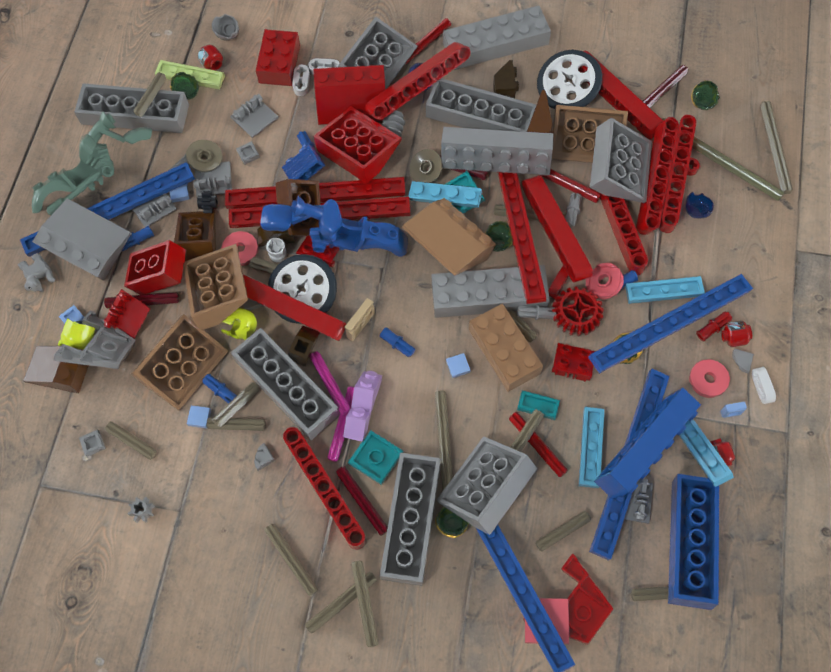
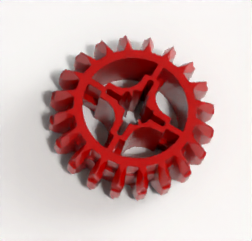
M577 286L574 290L569 287L567 292L562 290L560 296H556L552 307H555L552 309V312H556L553 321L558 322L557 328L563 326V333L569 330L570 336L574 332L577 333L578 337L581 335V332L585 335H588L589 331L594 332L595 327H599L600 321L603 319L602 313L604 309L601 307L602 301H597L598 295L592 296V290L586 292L585 287L582 290H579ZM574 301L573 304L563 307L567 302ZM576 306H577V310H579V312H580V315H579V316H578V312H576V310H575V309H576ZM588 316H592V318H590L588 321L581 322L582 318H588Z

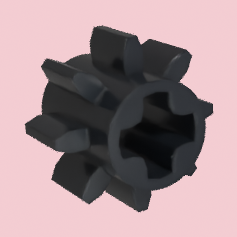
M203 191L202 195H198L197 206L198 209H203V213H212L214 209L218 208L217 195H212V191Z

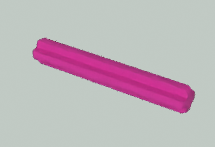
M318 351L310 354L311 361L338 407L340 414L345 416L350 411V407Z
M348 387L345 395V400L350 409L354 387ZM340 414L328 453V460L337 462L340 457L345 439L343 435L347 414L345 416Z

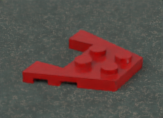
M572 554L561 568L564 573L578 582V585L567 598L569 605V638L589 645L612 613L613 607L589 577V574L579 563L577 557Z

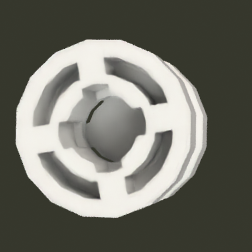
M272 238L267 242L266 249L270 259L273 262L284 261L287 257V250L283 240Z

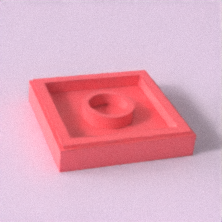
M539 598L563 643L569 645L568 599ZM525 620V643L538 644Z

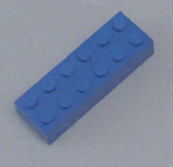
M684 388L665 397L594 482L612 499L618 496L623 497L626 493L631 494L638 487L637 481L649 474L651 471L649 467L652 463L656 464L662 458L661 452L672 446L675 442L673 438L676 434L680 435L686 429V422L696 417L698 414L696 410L701 404Z
M677 474L672 481L668 604L712 610L719 604V486L714 487L709 478Z

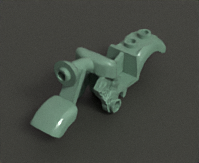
M102 111L100 120L92 127L88 134L83 135L80 139L79 164L71 170L63 168L58 173L54 171L47 177V181L44 183L39 182L32 187L34 190L32 213H39L42 210L46 196L54 191H67L71 193L47 206V213L49 215H52L67 198L70 200L74 199L81 192H84L87 187L94 191V181H98L100 185H103V176L111 177L114 175V163L110 159L107 145L97 143L104 134L123 143L126 141L134 144L141 140L150 139L152 128H135L122 136L109 130L110 128H116L113 124L116 121L110 113L106 114Z

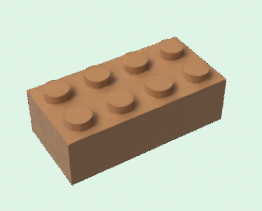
M503 303L469 321L470 333L508 392L541 374L543 369L542 363Z

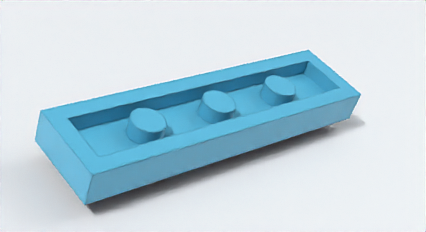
M412 181L408 197L410 201L433 203L445 198L455 206L479 208L482 189Z
M701 276L627 283L625 286L628 304L693 298L705 293Z
M584 407L578 486L599 488L594 480L601 473L605 409Z
M694 419L687 421L685 424L686 429L679 437L714 487L734 478L732 471Z

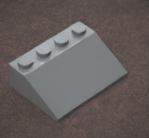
M375 17L338 67L384 65L385 87L387 89L416 50L417 45Z
M613 118L599 125L596 129L590 188L603 195L645 203L647 201L652 141Z
M67 198L41 226L32 242L104 281L132 233Z
M483 437L437 498V502L475 528L490 535L535 473L537 467L527 454Z

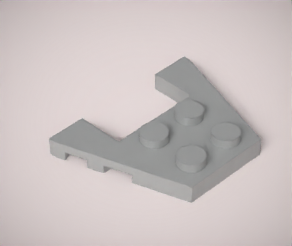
M90 310L82 320V324L94 327L98 332L83 351L63 344L55 353L54 360L119 369L135 347L136 340L119 328L105 327L103 325L104 318H98L96 313Z

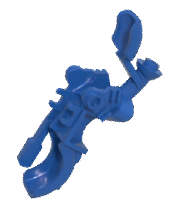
M297 196V199L292 201L291 206L269 204L265 205L262 210L260 223L261 227L267 231H286L290 228L291 224L294 225L310 217L319 220V227L310 228L309 234L312 238L313 251L318 253L324 252L328 245L330 248L335 246L339 247V250L346 249L355 252L370 248L385 249L398 257L405 256L407 253L408 236L402 229L389 223L367 221V217H362L359 222L344 219L341 217L337 202L333 199L327 200L324 205L313 206L305 203L302 198Z

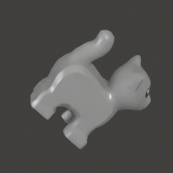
M39 253L31 256L32 260H34L32 265L29 266L26 261H22L18 266L26 278L25 289L27 291L43 292L39 279L47 277V280L53 283L55 278L49 265Z

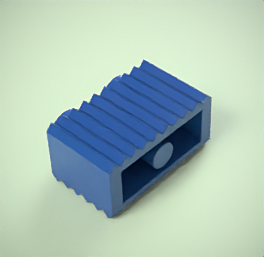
M307 145L302 147L297 155L287 159L282 169L288 179L309 180L320 169L325 167V163L316 149Z

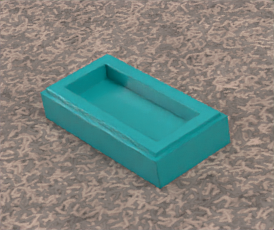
M522 390L517 410L532 414L537 409L544 414V418L555 420L560 400Z

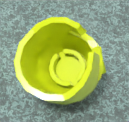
M238 308L222 321L229 325L233 324L232 329L229 331L222 329L221 331L233 338L246 340L256 330V317L251 311Z
M67 318L58 346L65 344L84 350L94 337L95 328L79 324Z

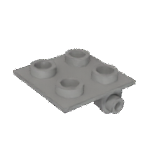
M260 94L254 95L253 98L242 104L239 109L234 110V113L230 116L252 138L279 118L262 102L263 98Z
M230 161L221 162L216 169L209 172L195 170V181H193L194 188H196V197L202 195L203 191H212V195L225 194V190H232Z
M163 194L132 210L144 227H147L176 210V207L173 205L170 197Z
M640 479V481H637L638 487L632 493L624 520L649 524L653 483H648V479Z

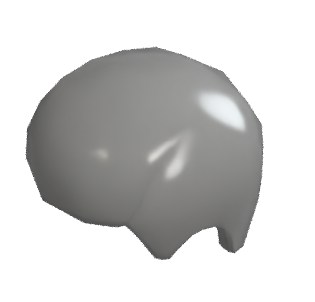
M227 14L220 17L216 16L212 22V30L218 38L226 41L231 40L239 33V23L234 17Z

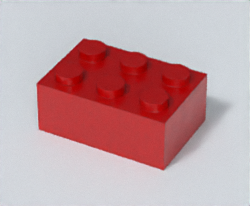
M264 29L255 70L260 84L292 86L294 69L300 50L298 32Z
M168 240L130 253L124 287L139 295H145L180 284L186 249Z

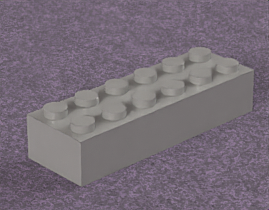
M535 6L444 30L443 45L446 48L450 44L458 42L470 48L471 54L469 59L455 68L459 69L549 45L551 30L540 6Z
M441 78L434 83L427 100L426 117L462 128L527 132L536 104Z
M82 84L74 113L81 125L94 126L100 120V115L104 111L106 114L110 113L116 122L113 124L116 128L135 129L147 127L152 128V131L182 133L189 103L185 92L159 90L143 117L135 115L133 110L147 89Z
M443 127L441 141L442 168L550 175L553 134Z
M539 265L546 293V302L526 304L518 267L464 271L455 276L452 273L431 274L435 318L483 314L502 303L508 312L511 310L517 311L519 306L535 307L539 305V307H548L549 292L545 265Z
M262 328L258 329L231 352L237 364L310 441L340 415L338 407Z
M400 453L380 572L381 580L423 586L441 458Z

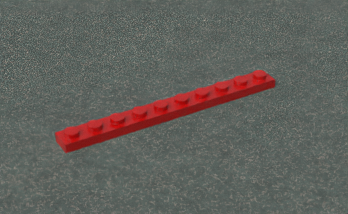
M497 172L526 304L546 302V293L517 173Z
M404 177L372 179L367 184L361 180L319 183L320 202H326L330 199L344 201L406 196ZM276 186L225 190L226 209L264 207L269 204H278Z
M409 197L337 202L341 217L349 220H360L362 217L375 219L411 216ZM263 207L229 209V227L261 226Z

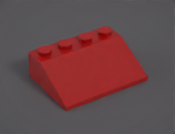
M384 65L313 69L318 125H328L350 106L376 122H383V119L377 120L367 114L365 106L368 101L386 89Z
M352 106L313 136L319 153L366 184L380 173L402 141V137Z

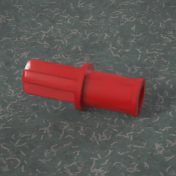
M725 311L714 320H709L707 325L696 332L697 337L704 342L714 333H719L722 327L732 321L731 314Z

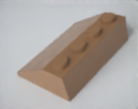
M556 105L553 123L552 159L593 163L597 127L610 118L626 126L628 111Z
M445 198L431 203L402 226L408 234L454 276L487 261L496 246V243L488 235L484 234L476 224L468 220L462 212L458 211Z
M236 244L184 262L191 318L200 331L219 325L248 301Z
M183 314L130 375L179 411L202 384L203 378L212 372L227 354L228 350L204 330L200 331L197 325Z

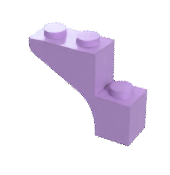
M364 371L354 387L352 406L346 416L343 437L363 442L367 434L370 415L382 381V375L374 371Z

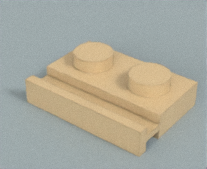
M368 298L345 326L346 336L351 341L356 339L375 314L374 302Z

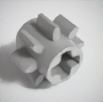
M136 497V501L133 504L129 503L131 511L128 512V515L134 516L133 520L137 523L140 519L146 523L147 518L154 516L152 508L155 505L149 503L147 497L143 501Z

